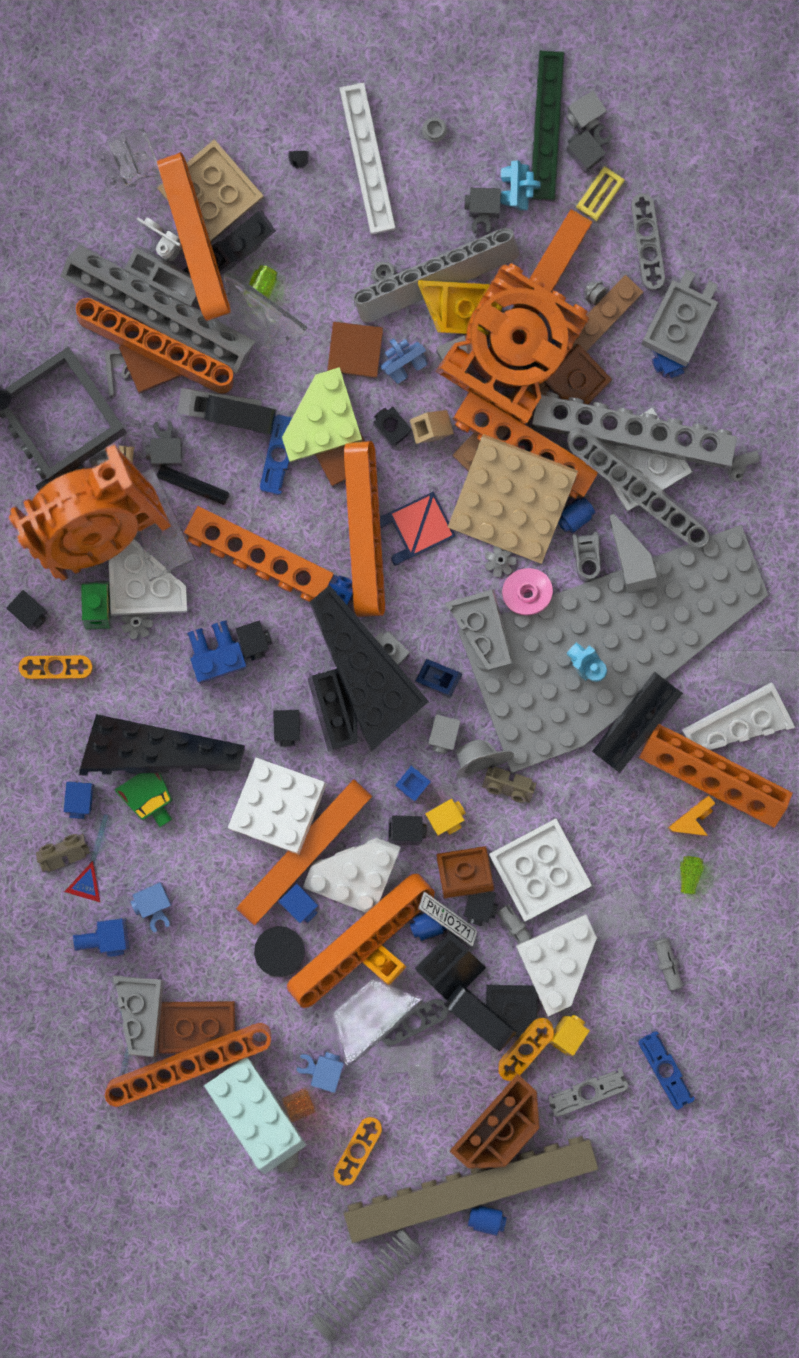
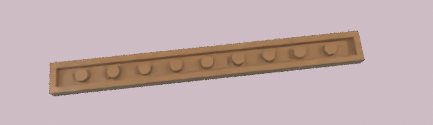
M624 275L586 315L589 321L583 327L573 347L576 344H580L587 352L643 294V291L629 277ZM540 364L537 366V368L541 369L542 371L546 369ZM545 382L539 384L541 395L551 390ZM528 386L526 390L533 394L532 387ZM515 389L507 398L511 399L517 389ZM488 419L480 427H486ZM499 427L496 431V435L500 440H503L509 433L505 427ZM473 433L452 455L468 472L480 443L476 439L478 436L476 433Z

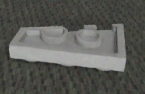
M488 590L444 603L457 620L461 630L464 631L470 640L472 647L487 670L513 664L494 590Z
M112 976L116 985L118 1005L121 1008L124 1022L123 1029L128 1053L130 1055L156 1057L164 980Z

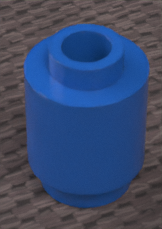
M586 498L576 499L563 509L558 524L564 532L570 531L574 533L592 520V516L596 512Z
M426 913L413 917L414 922L410 924L414 938L420 937L421 941L444 934L443 931L448 930Z
M479 1205L478 1207L471 1208L467 1226L473 1227L474 1231L497 1236L498 1231H504L507 1217L502 1216V1210Z

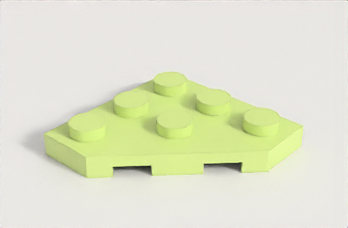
M340 367L314 376L284 432L282 440L289 463L343 447L346 443L362 441Z

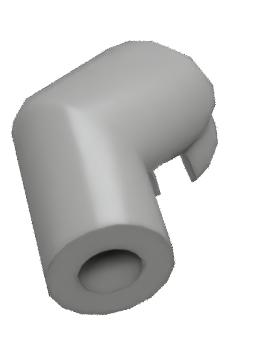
M757 451L735 456L732 466L728 470L729 478L736 482L741 481L746 467L760 462Z

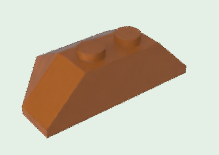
M517 1074L449 1152L468 1169L506 1167L540 1128L537 1091Z

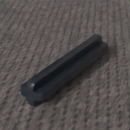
M161 465L158 470L157 477L163 481L222 505L228 500V491L164 465Z

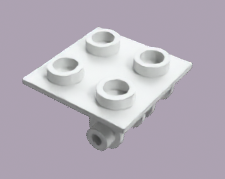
M137 217L139 222L162 237L156 246L157 253L167 261L175 260L180 251L183 250L179 237L170 231H167L166 234L162 233L163 228L148 217H146L145 221Z

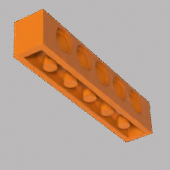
M471 391L468 392L452 418L456 421L455 426L466 433L471 430L478 435L476 439L481 441L483 434L500 440L496 435V431L499 427H505L509 431V438L503 442L518 447L519 441L526 440L531 445V453L539 456L544 453L549 454L552 457V461L578 470L569 496L574 499L577 496L580 498L585 496L598 474L597 471L577 456ZM477 414H484L487 417L488 424L486 427L476 425L475 416Z
M197 506L184 531V534L188 536L187 541L197 547H201L204 544L211 548L210 553L222 559L226 555L234 559L232 564L246 570L248 566L256 570L255 575L261 579L269 581L272 578L279 582L278 587L290 593L292 589L302 593L300 598L308 602L327 588L334 576V573ZM217 528L220 531V536L216 540H209L206 538L207 530ZM233 539H239L243 543L242 548L237 552H233L228 548L229 542ZM256 550H261L265 553V559L261 563H255L251 560V555ZM279 561H283L288 565V570L284 574H277L274 571V565ZM303 572L311 577L310 582L305 586L299 585L296 582L298 574Z
M658 724L650 734L639 756L640 759L774 828L786 811L793 794L789 790L661 724Z

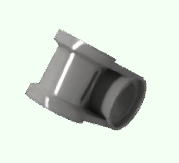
M593 532L592 535L586 536L572 534L577 575L585 582L595 580L601 567L598 532ZM586 563L592 564L595 567V573L592 575L584 574L582 565Z

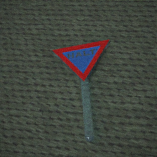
M107 814L103 816L89 865L64 892L100 902L94 864L108 820Z

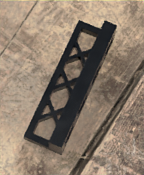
M654 672L592 752L617 772L621 773L683 693Z

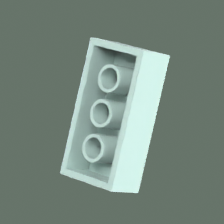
M248 1057L240 1060L204 1085L258 1170L263 1174L268 1173L307 1146L258 1069Z

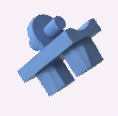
M393 338L389 341L392 348L384 352L389 360L381 364L380 367L385 374L389 375L398 384L408 377L402 367L403 365L411 362L416 371L428 365L424 354L426 350L418 341L409 346L406 339L397 343Z

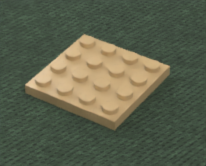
M483 434L448 528L542 564L578 470Z

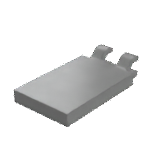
M687 269L680 283L672 280L641 345L684 366H687L718 303L711 299L718 284L709 280L702 294L689 288L696 273Z

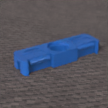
M283 415L275 417L260 484L262 492H269L275 495L282 494V491L279 489H282L285 476L284 470H288L289 460L286 453V458L283 461L276 462L272 459V452L277 448H281L286 452L282 436L292 417Z
M654 1031L639 1039L638 1045L672 1106L678 1110L684 1105L693 1102L695 1098L694 1096H689L691 1094L681 1078L682 1074L671 1054L666 1055L667 1050L659 1036L656 1037L659 1033ZM664 1063H669L673 1067L672 1075L667 1078L662 1077L659 1073V1068Z

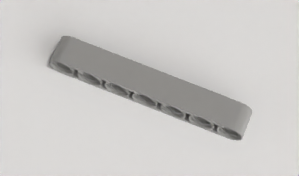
M508 228L497 230L357 291L354 294L353 300L360 319L364 322H372L423 300L424 298L418 286V281L420 280L463 283L515 260L520 252L514 233Z
M575 428L570 431L567 440L570 450L577 457L689 545L699 548L707 544L709 533L705 524L587 430ZM577 437L587 439L583 446L578 447L573 444ZM598 452L606 454L605 459L601 462L593 460V456ZM616 468L625 469V473L621 477L612 475ZM643 483L645 488L641 492L632 491L635 484ZM657 498L664 500L663 505L659 508L651 506L652 502ZM675 514L684 515L682 521L678 523L671 522V518ZM695 529L703 530L702 535L698 538L690 537L691 532Z

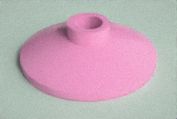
M524 568L515 571L506 579L502 589V596L506 606L514 613L526 616L534 615L543 611L549 605L553 596V587L550 579L543 572L533 568ZM530 592L533 596L525 598L524 594Z

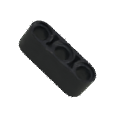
M209 395L203 420L272 434L277 410Z
M461 984L444 1003L448 1010L499 1052L502 1051L517 1032L510 1024Z

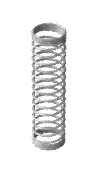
M402 1228L396 1232V1235L412 1252L404 1247L395 1237L392 1236V1239L402 1248L409 1260L403 1257L388 1242H386V1245L396 1254L402 1265L380 1248V1251L391 1261L397 1272L374 1254L375 1258L384 1265L391 1278L371 1260H368L372 1267L379 1272L386 1284L374 1276L365 1266H362V1268L373 1278L379 1289L373 1286L359 1272H356V1274L367 1283L373 1295L350 1277L353 1283L361 1289L368 1302L359 1296L347 1283H345V1286L356 1296L362 1307L352 1301L341 1289H339V1292L350 1302L356 1313L344 1305L335 1295H333V1298L343 1306L350 1319L327 1301L331 1308L338 1313L345 1325L337 1321L324 1307H321L332 1319L339 1331L330 1326L318 1313H315L310 1318L312 1324L330 1342H334L335 1338H337L336 1333L342 1334L339 1325L343 1328H348L344 1319L353 1322L351 1314L359 1316L357 1308L365 1310L362 1301L368 1305L371 1304V1300L367 1295L377 1299L374 1290L383 1293L380 1284L389 1287L385 1277L390 1281H394V1276L390 1271L400 1275L397 1266L406 1269L403 1260L407 1263H412L408 1253L417 1258L423 1252L418 1243L411 1239L409 1234Z

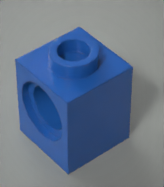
M410 766L396 783L395 787L415 802L431 781L413 766Z
M66 781L64 812L70 813L69 818L85 819V814L91 815L94 784Z
M298 884L278 901L299 923L303 920L308 923L318 913L315 910L318 904Z

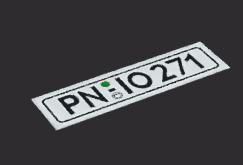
M424 892L419 909L473 947L477 934L476 928Z

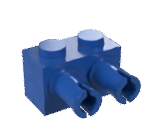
M227 620L220 622L223 630L222 633L218 623L211 625L218 643V647L215 650L208 648L203 628L196 629L199 640H196L194 631L187 633L194 651V655H192L190 660L199 684L247 668L239 642L236 643V641L233 642Z
M126 918L97 922L96 932L73 935L75 951L98 948L100 953L107 952V957L124 955V950L130 949Z

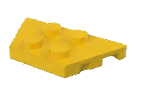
M418 281L419 289L438 333L466 334L470 317L482 299L483 294L490 286V284ZM497 303L490 304L501 311L502 307ZM478 326L477 329L480 332L489 335V332Z

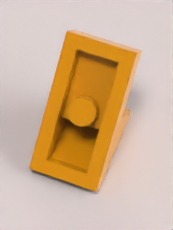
M706 796L668 827L669 831L708 836L696 819L699 817L702 821L713 812L711 807L715 802L710 796Z
M382 945L362 962L388 986L406 968L400 960Z

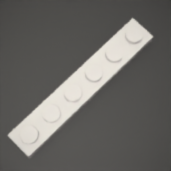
M364 82L339 87L370 234L374 235L395 230V224Z

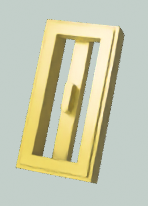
M604 166L576 206V209L597 222L625 180ZM607 174L609 178L589 207H585L584 204L604 175ZM616 180V185L598 211L594 213L592 210L612 181Z

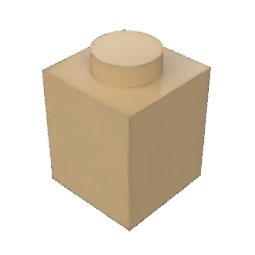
M447 410L427 412L410 419L416 444L438 441L454 434Z

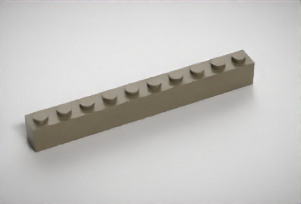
M583 1135L568 1139L569 1144L559 1146L557 1142L544 1146L543 1152L535 1154L534 1150L520 1153V1158L510 1161L506 1167L470 1169L471 1173L461 1176L460 1172L446 1175V1181L436 1183L435 1179L421 1183L422 1188L412 1190L411 1186L396 1191L397 1195L387 1198L386 1194L375 1196L372 1198V1203L363 1205L362 1201L347 1205L348 1210H345L343 1214L351 1241L355 1243L598 1170L590 1139H583Z

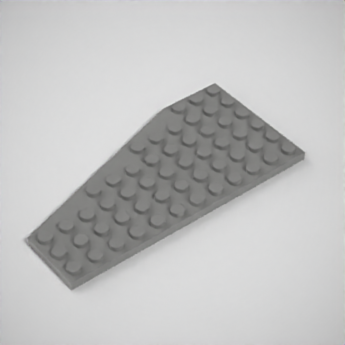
M742 525L709 536L707 544L703 547L696 548L688 544L653 557L652 560L653 562H658L661 576L657 577L656 587L628 593L622 570L553 595L549 605L537 614L526 616L516 614L513 611L502 614L501 617L513 664L487 670L464 631H458L503 751H512L514 753V757L507 761L511 773L584 746L622 714L654 672L666 679L768 596ZM576 642L585 650L590 645L596 651L601 661L605 663L607 675L603 680L593 682L587 679L585 681L579 676L572 665L571 658L566 654Z

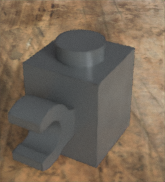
M603 124L596 127L593 135L594 138L586 130L582 134L577 132L567 141L569 143L566 149L567 153L585 174L605 158L606 152L602 149V146L609 144L613 136L611 134L607 138L599 136V132L605 127Z
M471 187L470 195L465 194L464 210H469V217H478L472 223V233H476V226L478 224H484L486 234L490 233L491 224L489 218H499L500 188Z
M168 421V429L164 432L159 430V423L154 422V431L160 438H150V445H146V460H151L152 467L161 465L183 466L181 438H171L173 432L172 422Z

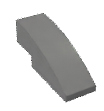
M137 244L124 270L191 306L196 297L191 276L167 260Z

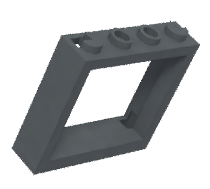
M69 346L5 389L10 392L11 398H13L67 362L111 426L109 429L50 468L9 406L5 410L0 411L1 419L7 417L11 423L7 428L15 439L20 437L24 445L21 446V449L30 460L34 457L38 463L34 468L42 480L47 477L50 482L69 473L127 434L125 428Z

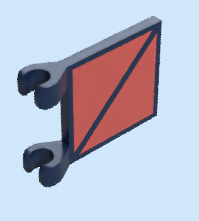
M434 491L380 516V528L393 523L405 547V550L391 557L394 566L456 537L453 529L448 528L449 521Z

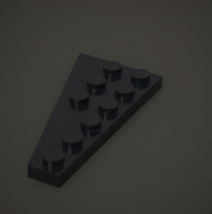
M329 585L312 599L309 604L371 752L429 701Z
M96 714L80 765L79 776L88 775V772H102V775H112V771L143 774L169 773V769H182V772H192V768H206L208 771L239 770L245 745Z

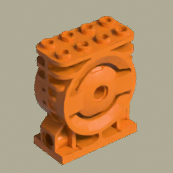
M510 263L509 266L502 265L499 268L498 273L476 306L468 322L466 341L454 343L435 372L463 390L471 391L525 424L529 421L533 410L541 399L539 384L546 381L557 371L567 353L573 347L575 340L581 334L583 327L589 321V318L586 316L587 310L577 304L571 306L566 303L565 296L554 290L552 293L543 288L545 285L543 282L534 277H531V279L522 275L523 270ZM495 302L502 308L514 304H523L535 308L548 321L552 339L556 341V346L548 342V332L545 323L534 312L528 309L515 308L502 313L490 304ZM478 326L490 333L491 348L497 358L505 364L521 367L537 362L546 369L542 371L537 367H533L527 370H513L502 366L490 353L486 335L477 329ZM514 331L523 333L525 338L523 344H516L513 341L512 335ZM466 346L467 352L459 347ZM470 363L487 380L485 384L470 374L465 373ZM493 384L517 390L512 398L508 399L495 391ZM528 386L532 387L533 394L526 390Z
M115 444L105 449L109 460L95 468L81 469L62 475L44 486L32 501L30 499L25 500L24 506L28 516L16 506L10 509L11 515L8 517L13 527L19 531L17 539L23 549L28 548L34 559L38 558L45 569L49 568L55 579L60 578L62 581L68 579L65 569H70L77 574L83 568L92 567L113 558L133 541L137 531H142L154 523L162 531L171 527L154 486Z

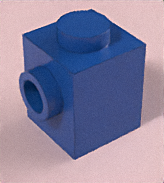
M653 351L655 358L652 359V363L657 373L661 372L663 377L669 375L671 379L685 373L684 369L689 364L687 366L681 365Z

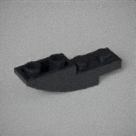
M263 211L256 212L226 238L212 246L220 275L262 246V242L276 232ZM187 266L185 269H183V271H185L186 273H188V274L190 275V272H189V269H188V266Z

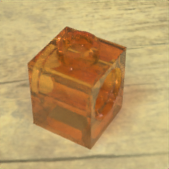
M306 1087L282 1097L292 1122L316 1112Z

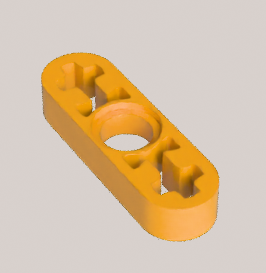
M82 655L26 656L19 663V672L27 679H84L90 676L93 671L91 660ZM30 660H32L34 665H42L41 660H46L44 663L46 675H41L42 670H33L32 675H29L28 671L24 670V665H28ZM54 660H59L63 664L62 672L57 675L51 674L49 671V664ZM66 660H71L70 665H78L79 660H83L84 664L88 665V669H85L83 674H79V671L76 669H70L71 675H66L68 670Z
M546 1018L534 1020L503 1055L498 1063V1071L501 1078L511 1081L517 1074L520 1076L552 1040L554 1030L550 1020ZM546 1027L547 1034L541 1033L537 1037L536 1043L534 1039L538 1035L537 1028L543 1029ZM523 1044H529L533 1047V1051L528 1055H523L519 1052V1047ZM515 1062V1071L508 1070V1072H506L505 1065L511 1066Z
M366 1117L360 1122L334 1169V1178L340 1185H350L355 1181L378 1140L382 1126L377 1118ZM372 1121L376 1123L375 1129H377L376 1134L370 1133L367 1140L372 1141L369 1146L365 1141L356 1139L358 1134L363 1137L366 1132L363 1125L365 1123L370 1124ZM354 1144H362L364 1146L365 1154L363 1157L354 1158L351 1155L350 1149ZM346 1156L352 1162L359 1163L358 1168L352 1165L350 1169L351 1179L347 1177L345 1180L340 1179L341 1174L338 1170L340 1168L345 1169L348 1165L347 1161H343Z

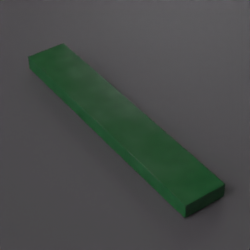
M539 50L531 172H534V180L541 182V188L533 190V198H530V200L555 201L564 52Z

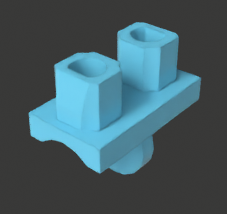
M518 160L511 161V166L501 169V179L505 183H511V190L502 191L500 203L525 211L528 210V199L533 198L534 189L541 188V182L534 180V172H529V165L521 164Z
M576 642L566 653L571 658L572 665L579 676L585 681L589 679L593 682H598L607 675L605 663L601 661L596 651L590 645L585 650Z

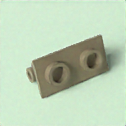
M496 766L493 768L488 767L482 784L483 788H486L488 792L495 795L504 794L510 796L513 801L518 803H530L536 787V783L532 782L531 778L515 774L513 781L508 780L510 771Z
M71 834L65 837L63 842L42 846L36 852V858L43 872H51L65 866L62 857L67 856L71 864L86 858L90 850L88 845L85 844L83 834L78 836L77 834Z

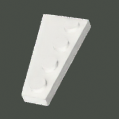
M771 682L682 729L686 738L711 750L726 746L728 743L750 740L749 738L773 734L778 730H789L795 728L774 684Z

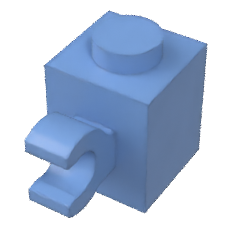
M162 882L132 895L134 900L130 902L136 915L141 914L142 918L153 915L150 921V928L154 933L158 931L155 926L157 920H163L166 927L170 926V921L165 916L163 909L172 906Z
M326 1052L325 1056L319 1055L316 1065L310 1055L301 1054L300 1058L306 1059L309 1065L304 1069L297 1067L296 1071L301 1074H312L311 1086L335 1093L344 1062L339 1061L341 1056Z

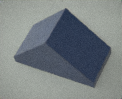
M426 659L415 681L451 698L462 673Z

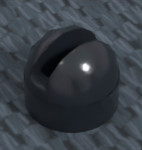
M289 151V161L294 168H303L308 164L309 151Z

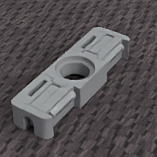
M617 1068L618 1072H609L599 1076L598 1080L596 1077L573 1085V1090L569 1088L553 1094V1098L550 1094L548 1100L554 1115L557 1117L627 1090L628 1084L623 1071ZM585 1085H592L595 1089L594 1097L588 1100L584 1099L581 1096V1089Z

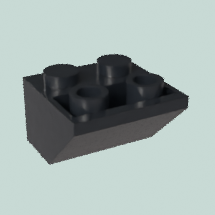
M449 932L414 969L447 1000L460 984L467 988L486 967Z

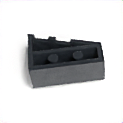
M337 669L310 676L307 680L328 752L357 743L358 720Z

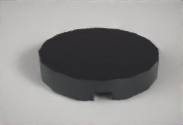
M282 926L272 927L264 931L257 939L254 949L256 962L262 971L277 977L287 976L300 967L305 953L301 937L294 930Z

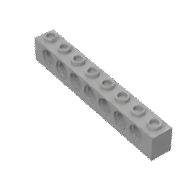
M80 244L68 256L60 275L61 278L157 331L226 364L235 374L246 363L256 342L216 319L206 321L200 310L147 284L142 278L124 270L122 267Z
M544 392L535 407L531 428L568 435L575 428H583L602 443L728 470L732 466L737 436H733L729 430L717 429V432L709 431L707 426L701 424H693L692 427L682 425L683 421L672 418H668L667 421L657 420L658 416L649 413H643V416L634 415L632 410L626 408H618V411L610 410L608 405L602 403H593V406L583 404L582 399L569 397L568 400L558 398L559 395L550 392ZM557 408H563L567 412V417L563 420L556 419L553 411ZM582 413H587L591 416L592 422L588 425H583L579 422L578 416ZM608 418L613 419L617 427L614 430H607L603 426V421ZM630 424L639 425L641 434L637 436L631 435L628 432V426ZM655 429L663 430L666 434V439L663 441L656 440L653 437V431ZM681 434L689 436L691 440L690 445H680L677 437ZM707 439L712 440L715 443V450L711 452L706 451L702 446V442Z

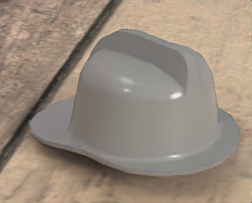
M484 740L471 741L456 750L460 765L456 776L465 778L488 767L502 765L514 757V753L512 751L497 752L489 742Z

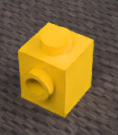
M452 798L425 813L437 836L445 831L450 835L461 829L460 823L464 821L462 816L466 814L459 800L454 803Z
M575 1015L571 1017L562 1016L554 1028V1036L549 1044L566 1056H574L590 1030L584 1027L585 1022Z

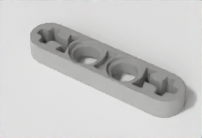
M640 193L631 202V213L641 280L646 289L656 291L663 286L665 273L655 207L650 195ZM639 199H643L644 203H649V206L645 209L646 216L651 215L652 218L637 220V217L642 216L641 209L635 206L639 203ZM644 223L651 225L653 228V233L648 237L642 236L639 232V226ZM646 248L654 249L657 254L656 259L653 261L645 260L642 255L643 251ZM659 264V268L654 267V273L656 277L660 276V280L656 282V285H652V282L646 279L650 277V268L645 270L644 266Z

